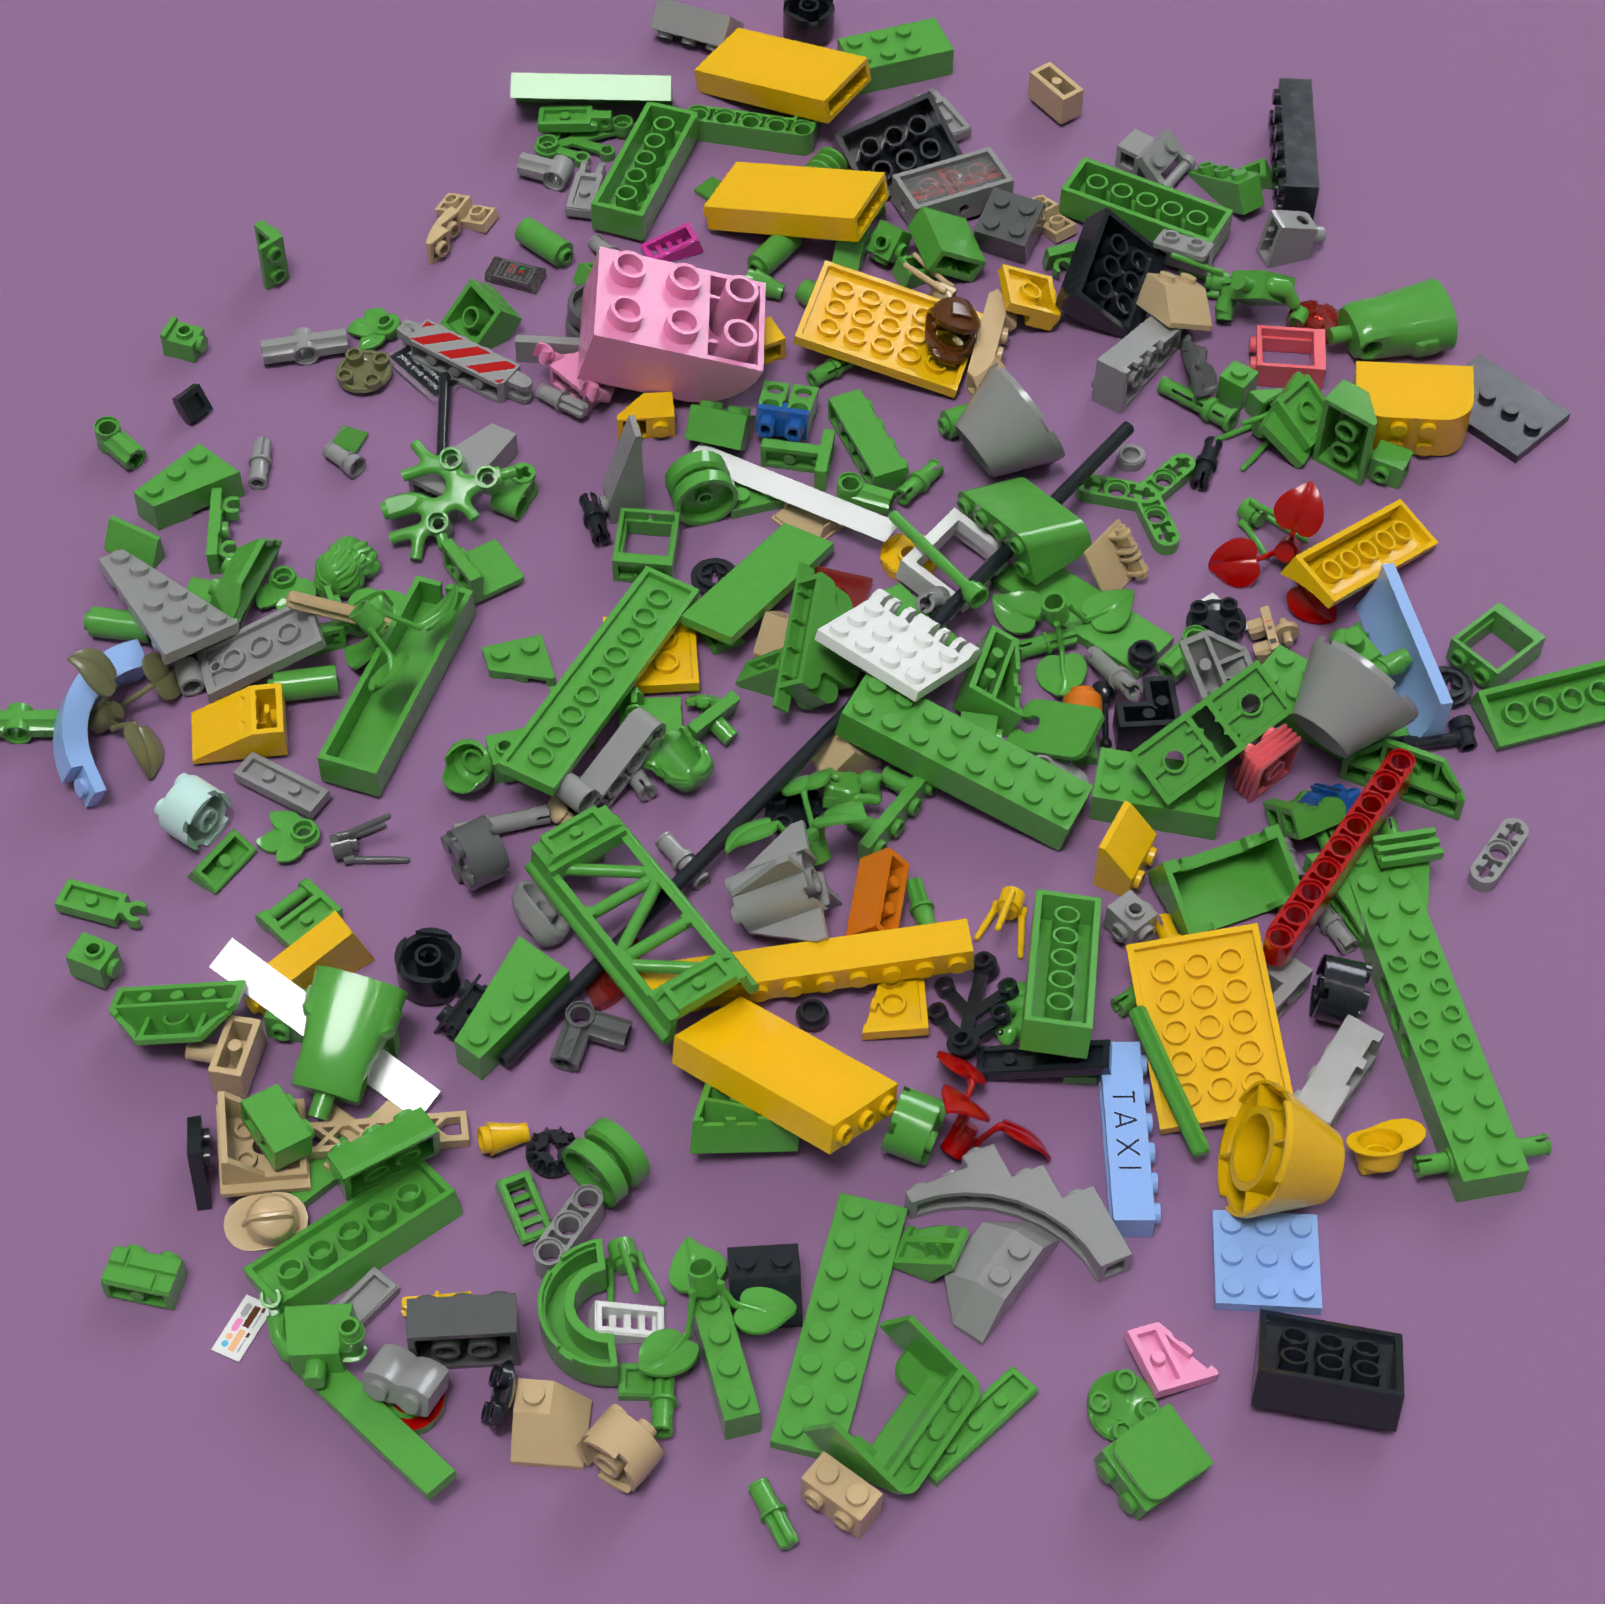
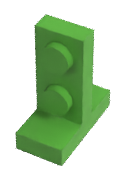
M824 429L820 445L762 438L761 466L815 473L814 488L826 492L835 451V430Z

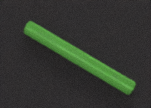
M1141 1005L1132 1008L1129 1011V1018L1192 1156L1200 1158L1210 1152V1146L1146 1007Z

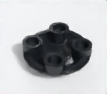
M1225 597L1222 600H1195L1190 605L1186 626L1200 625L1206 630L1235 641L1242 636L1246 629V617L1238 607V601L1232 597Z
M816 789L808 790L807 795L813 818L815 819L820 815H824L827 808H823V800L819 798V792ZM780 791L765 807V818L769 817L772 822L778 820L787 828L790 824L803 820L806 829L810 828L801 793L783 796ZM777 829L776 832L781 834L782 832L779 829Z
M510 1359L501 1366L494 1365L492 1367L488 1385L493 1387L490 1402L486 1401L481 1412V1423L488 1424L490 1430L494 1433L505 1422L515 1400L516 1373L514 1362Z

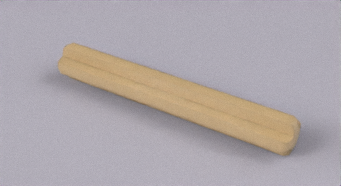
M294 590L289 591L286 596V607L289 609L357 625L349 618L350 613L356 606ZM385 617L384 621L387 622L385 630H387L392 619Z

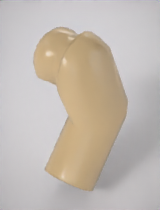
M556 795L551 797L547 806L550 813L549 817L555 824H562L574 817V814L568 811L567 805Z

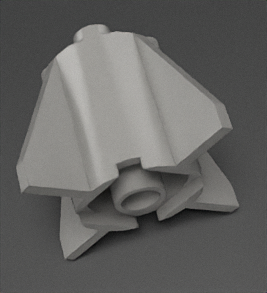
M803 820L790 824L743 871L725 879L727 891L732 896L734 906L731 907L733 921L737 926L743 924L751 936L759 935L815 943L829 940L823 911H826L827 907L842 903V900L837 893L828 887L823 871L817 873L813 866L818 861L811 852L806 825Z

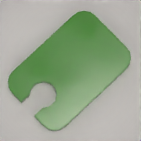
M1034 699L1023 708L1022 720L1038 719L1040 720L1039 726L1029 733H1024L1020 729L1014 728L1010 732L1007 741L1034 755H1047L1050 758L1077 761L1083 758L1089 751L1105 717L1100 708Z

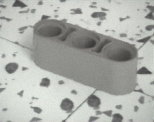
M584 1184L574 1190L533 1248L535 1272L541 1280H543L547 1271H551L561 1260V1255L571 1248L589 1241L603 1222L605 1217L604 1199L600 1188L592 1184ZM586 1204L595 1205V1206L592 1207V1208H583V1207H582V1206H584V1205H586ZM570 1230L576 1232L572 1235L563 1234L564 1232ZM548 1257L557 1258L555 1261L552 1262L543 1261L545 1258Z

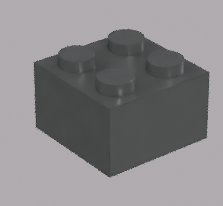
M994 187L973 230L980 250L1026 265L1046 222L1045 203Z

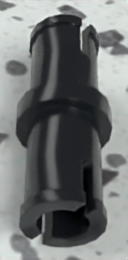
M1209 436L1205 439L1201 454L1195 460L1196 466L1193 477L1190 480V486L1195 490L1197 483L1200 481L1199 492H1204L1208 489L1212 473L1218 467L1217 458L1223 443L1217 438L1215 446H1212L1214 436Z
M590 492L592 501L589 500L588 494L584 493L579 497V504L584 513V525L589 529L592 542L595 545L600 546L598 537H600L602 545H605L611 538L606 526V514L600 509L595 493Z

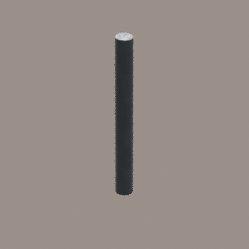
M442 372L439 375L436 455H439L444 448L448 447L451 374L448 372Z

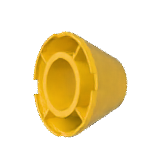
M1270 1080L1255 1082L1238 1099L1243 1104L1236 1118L1229 1116L1221 1139L1217 1163V1183L1219 1195L1226 1197L1229 1205H1226L1225 1209L1235 1217L1247 1219L1326 1202L1335 1192L1344 1168L1345 1148L1341 1135L1279 1083Z

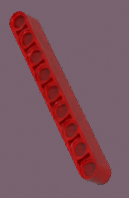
M1396 748L1387 754L1268 927L1263 942L1264 956L1268 965L1281 967L1291 960L1371 842L1372 836H1375L1409 786L1416 763L1415 757L1410 751Z

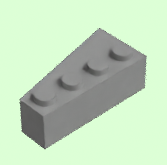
M1152 315L1097 359L1095 376L1091 382V387L1093 388L1092 401L1122 414L1178 350L1182 329L1169 328Z

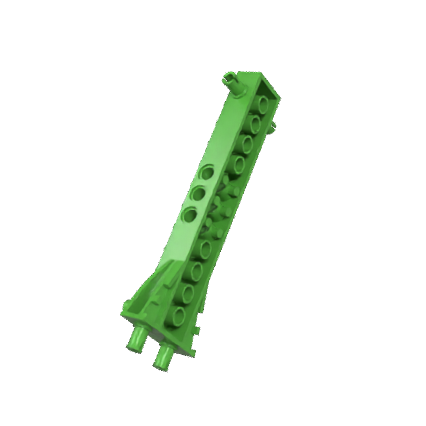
M1389 817L1390 826L1386 818L1378 830L1380 835L1400 832L1395 818ZM1328 828L1329 835H1327L1326 830L1315 834L1321 850L1334 833V828ZM1369 844L1329 904L1337 914L1341 913L1344 917L1345 925L1360 942L1358 947L1362 952L1365 963L1372 965L1371 979L1437 1153L1413 1156L1412 1165L1413 1170L1416 1171L1415 1175L1417 1178L1445 1172L1456 1203L1522 1191L1530 1171L1525 1158L1550 1155L1552 1151L1551 1141H1545V1139L1549 1138L1547 1133L1518 1138L1514 1132L1428 914L1430 861L1380 869L1372 845ZM1430 848L1417 849L1412 852L1429 850ZM1320 852L1306 854L1303 865L1305 873ZM1400 852L1384 854V856L1400 854Z

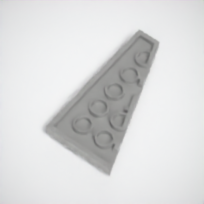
M116 550L107 556L99 558V570L110 586L116 588L121 602H125L128 605V612L143 634L150 637L152 647L155 651L159 650L165 665L239 633L238 621L126 550Z

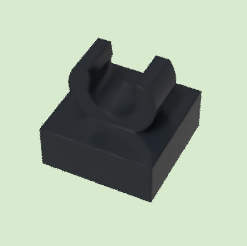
M194 383L172 398L176 410L187 424H192L213 409L200 384Z

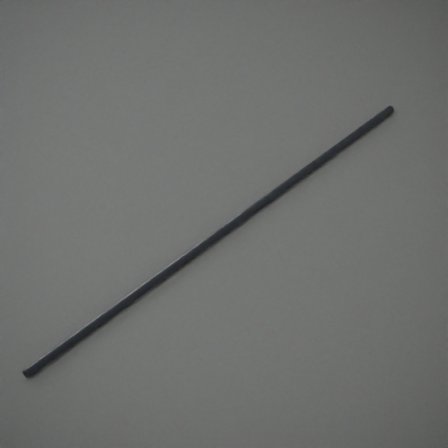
M1124 421L1050 497L1063 505L1134 433L1132 424ZM1003 543L969 580L981 582L984 585L1014 555L1011 548L1006 543ZM959 588L930 617V619L940 624L939 630L966 603L963 600L961 589ZM848 701L671 879L681 892L725 848L726 840L731 832L740 825L752 821L836 736L835 731L841 712ZM661 889L636 938L672 902L663 889ZM627 925L612 939L615 945L619 942ZM595 957L496 1056L501 1065L509 1068L566 1010L568 1005L574 1002L605 970Z

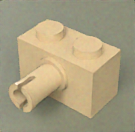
M231 1015L225 1022L218 1044L204 1041L189 1042L188 1044L190 1045L186 1046L185 1058L186 1060L210 1063L208 1074L213 1092L226 1091L235 1096L246 1098L263 1053L266 1038L261 1020Z

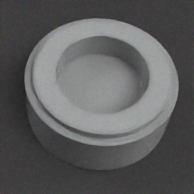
M1125 444L1117 450L1116 464L1120 469L1127 472L1139 471L1145 464L1146 453L1138 445Z

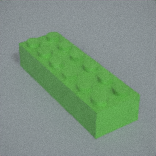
M647 101L591 203L592 229L644 241L699 137L698 112Z
M1083 157L1061 188L1059 203L1061 215L1083 223L1086 218L1107 207L1152 243L1163 229L1174 230L1193 238H1201L1204 241L1215 244L1213 259L1230 234L1233 210L1087 157Z
M1036 889L1031 919L1019 1050L1087 1059L1093 1029L1102 898Z

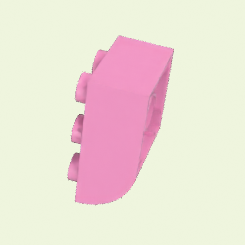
M599 247L583 290L577 379L644 393L672 391L673 399L687 402H700V400L718 401L745 391L759 379L763 372L766 283L754 281L742 275L732 276L696 268L688 263L677 264L641 256L629 250L619 251Z

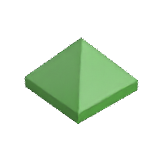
M711 176L697 186L694 192L708 201L722 181Z
M342 425L332 441L348 452L351 451L357 454L369 434L368 432Z

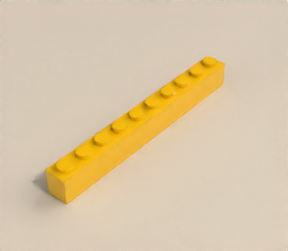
M966 918L833 937L818 943L805 941L735 951L732 953L759 984V989L755 993L749 994L738 983L691 1012L699 1011L702 1008L723 1007L740 996L749 1001L763 1002L772 998L797 997L801 994L813 992L827 993L834 989L862 988L869 984L895 983L904 979H924L933 975L959 974L967 970H974V951L968 920ZM712 955L673 961L702 962ZM639 972L640 976L652 990L679 975Z

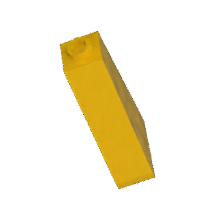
M335 910L267 964L304 990L312 983L317 965L354 973L375 959ZM248 995L242 999L254 1015L259 1011L263 1016L265 1015L267 1009Z

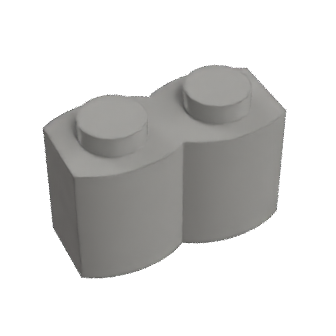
M388 1343L383 1345L363 1372V1391L372 1399L386 1403H395L405 1413L421 1417H427L447 1390L449 1382V1369L441 1363L430 1358L417 1357L401 1346Z

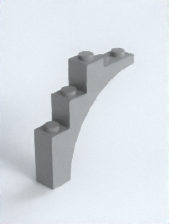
M994 1144L984 1148L975 1147L962 1156L961 1170H950L939 1179L928 1183H917L905 1192L904 1207L908 1208L907 1215L910 1220L935 1212L953 1210H977L999 1213L1025 1222H1031L1058 1238L1084 1263L1097 1283L1129 1271L1132 1252L1094 1186L1084 1190H1072L1062 1198L1044 1165L1033 1169L1024 1168L1012 1177Z

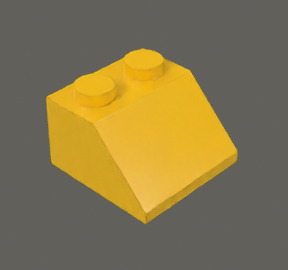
M1124 801L1099 845L1093 885L1119 896H1122L1129 890L1133 891L1134 888L1138 890L1141 888L1146 876L1144 870L1147 865L1152 866L1159 851L1155 847L1156 832L1130 802Z

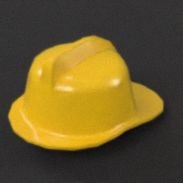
M1405 1118L1391 1119L1367 1129L1351 1133L1347 1137L1346 1144L1355 1152L1358 1170L1362 1175L1391 1172L1396 1170L1401 1164L1404 1151L1417 1146L1424 1140L1426 1129L1415 1120Z

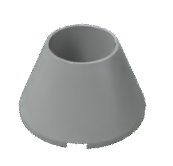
M995 362L991 365L954 426L958 436L973 458L992 478L1052 463L1064 458L1065 452L1053 429L1048 430L1042 419L1044 415L1027 392L1004 367L997 370L998 363Z
M1318 636L1314 640L1297 694L1292 717L1304 732L1324 748L1340 757L1347 758L1412 723L1418 717L1417 707L1410 697L1405 695L1401 698L1392 689L1396 683L1372 662L1336 640L1331 645L1324 642L1325 636Z

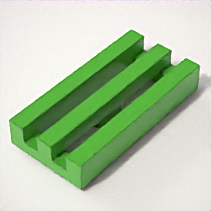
M1435 827L1372 836L1371 845L1380 869L1441 860L1445 853L1443 847H1439L1440 840L1439 837L1435 836ZM1431 847L1429 850L1412 852L1413 850ZM1400 852V854L1384 856V854Z

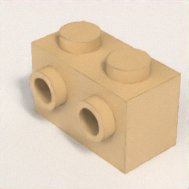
M1051 62L1030 71L1028 97L1061 125L1081 115L1083 88Z
M825 1451L822 1452L801 1477L800 1497L810 1507L819 1510L833 1520L840 1529L851 1533L859 1540L882 1512L883 1493Z

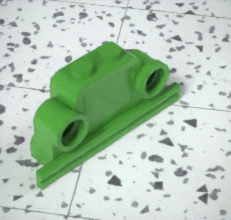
M800 562L798 565L772 705L774 709L779 710L783 714L789 712L791 696L795 698L798 706L806 711L835 702L838 690L854 687L859 673L858 666L814 640L817 629L853 609L850 597L836 587L834 581L823 572L814 574L815 570L803 562Z

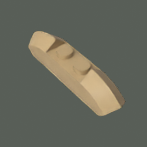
M999 289L989 292L981 320V327L977 334L967 370L966 391L971 397L991 365L996 362L998 363L997 370L1001 367L1005 368L1002 363L1004 347H1001V345H1007L1009 332L1015 329L1017 325V315L1006 311L1002 291Z

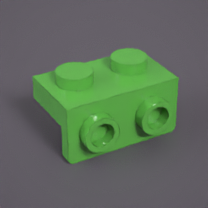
M262 219L254 224L263 285L269 290L290 277L283 236L276 227H271Z

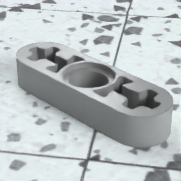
M1507 818L1500 824L1470 867L1467 881L1474 890L1489 892L1495 888L1526 843L1529 828L1524 821L1518 818ZM1516 832L1517 834L1513 836L1510 843L1506 841L1508 834ZM1500 850L1506 854L1507 858L1503 860L1495 859L1491 856L1490 851ZM1487 866L1490 869L1489 875L1485 876L1484 879L1480 878L1479 876L1483 874Z

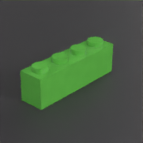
M860 389L828 398V420L865 483L895 491V489L906 482V475L909 474L908 463L897 452L894 439L888 437L883 420L875 415L871 400L866 399Z
M719 1290L714 1297L707 1300L697 1297L693 1328L724 1438L729 1440L760 1432L761 1412L729 1303Z

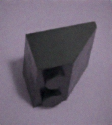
M798 1243L727 1247L728 1286L732 1297L740 1302L742 1292L752 1287H767L777 1290L792 1299L797 1307L795 1314L778 1328L803 1327ZM730 1306L732 1316L734 1317L737 1309Z

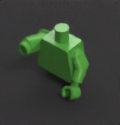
M1234 270L1232 277L1226 278L1220 283L1222 289L1214 307L1215 320L1232 322L1237 302L1247 306H1287L1293 310L1288 318L1292 326H1296L1298 321L1304 326L1309 317V310L1299 305L1301 301L1294 289L1296 278L1265 270Z
M1359 621L1350 628L1337 629L1328 636L1330 645L1336 640L1348 646L1390 677L1405 672V669L1413 663L1412 657L1405 648L1382 656L1380 651L1367 638L1370 633L1363 630V624Z
M275 1288L277 1301L269 1305L266 1301L265 1291H261L259 1300L264 1307L269 1309V1316L266 1319L271 1344L281 1360L291 1364L294 1374L304 1375L303 1384L307 1388L320 1389L324 1387L326 1374L342 1373L346 1370L348 1363L358 1362L366 1355L367 1346L364 1344L365 1327L358 1321L353 1303L284 1307V1313H280L279 1307L284 1301L283 1293Z

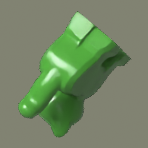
M830 767L827 768L831 773V778L824 785L823 808H830L850 801H861L863 805L881 804L882 795L880 788L881 780L883 779L882 774L875 773L872 770H865L861 774H857L855 772H840Z

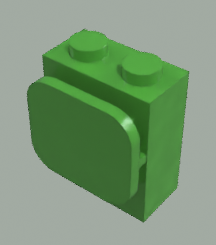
M1170 1403L1121 1434L1093 1459L1100 1478L1105 1483L1112 1485L1119 1495L1118 1501L1121 1507L1129 1515L1133 1514L1137 1521L1204 1474L1214 1464Z

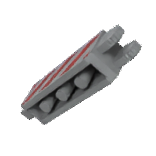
M427 318L421 324L406 319L396 329L397 337L411 346L412 360L439 373H450L452 379L460 382L458 383L459 385L495 403H504L508 398L522 404L532 402L533 392L531 389L533 387V380L521 372L520 365L515 361L507 359L491 349L483 347L467 337L459 335Z

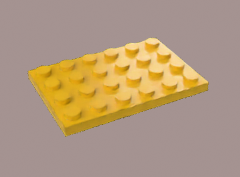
M826 260L793 340L795 345L955 398L969 359L968 356L964 362L957 364L956 367L939 364V360L934 358L926 347V314L941 299ZM977 312L981 321L983 313ZM944 330L936 331L937 337L944 344L955 347L963 345L959 337L953 333Z
M1258 923L1126 945L1137 1007L1141 1005L1146 1007L1201 1128L1226 1124L1229 1116L1236 1118L1243 1104L1238 1099L1246 1089L1260 1080L1277 1082L1293 1094ZM1147 1058L1160 1134L1179 1132L1181 1130Z

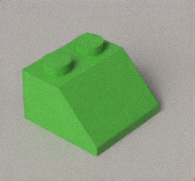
M471 278L440 324L483 347L492 349L506 342L523 318L493 286Z

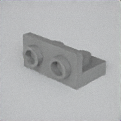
M1163 229L1153 241L1154 248L1160 249L1167 254L1164 262L1165 265L1206 277L1207 271L1171 258L1170 254L1176 253L1212 266L1214 243Z

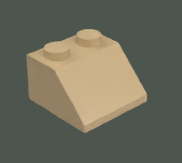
M1160 271L1159 274L1147 273L1136 302L1137 305L1169 328L1211 331L1212 321L1206 289L1196 282V277L1187 273H1181L1180 276H1177L1167 271Z

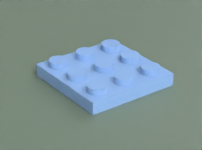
M1212 1209L1211 1235L1214 1310L1260 1312V1309L1280 1313L1321 1315L1323 1308L1317 1215L1273 1213L1244 1219L1231 1215L1227 1210Z

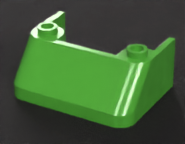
M913 1315L883 1321L879 1326L903 1350L895 1365V1376L899 1384L908 1393L872 1445L860 1436H851L837 1421L808 1426L804 1431L823 1451L863 1480L896 1495L911 1494L920 1487L980 1397V1385L976 1377Z

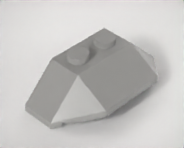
M1205 630L1178 641L1185 672L1198 703L1253 663L1246 647L1210 630ZM1248 694L1242 699L1241 705L1244 711L1254 713L1259 709L1260 701L1257 696ZM1258 738L1252 741L1251 743L1253 745H1256Z
M982 1222L964 1246L954 1270L944 1275L952 1326L983 1346L1057 1247L1060 1240L1031 1222Z

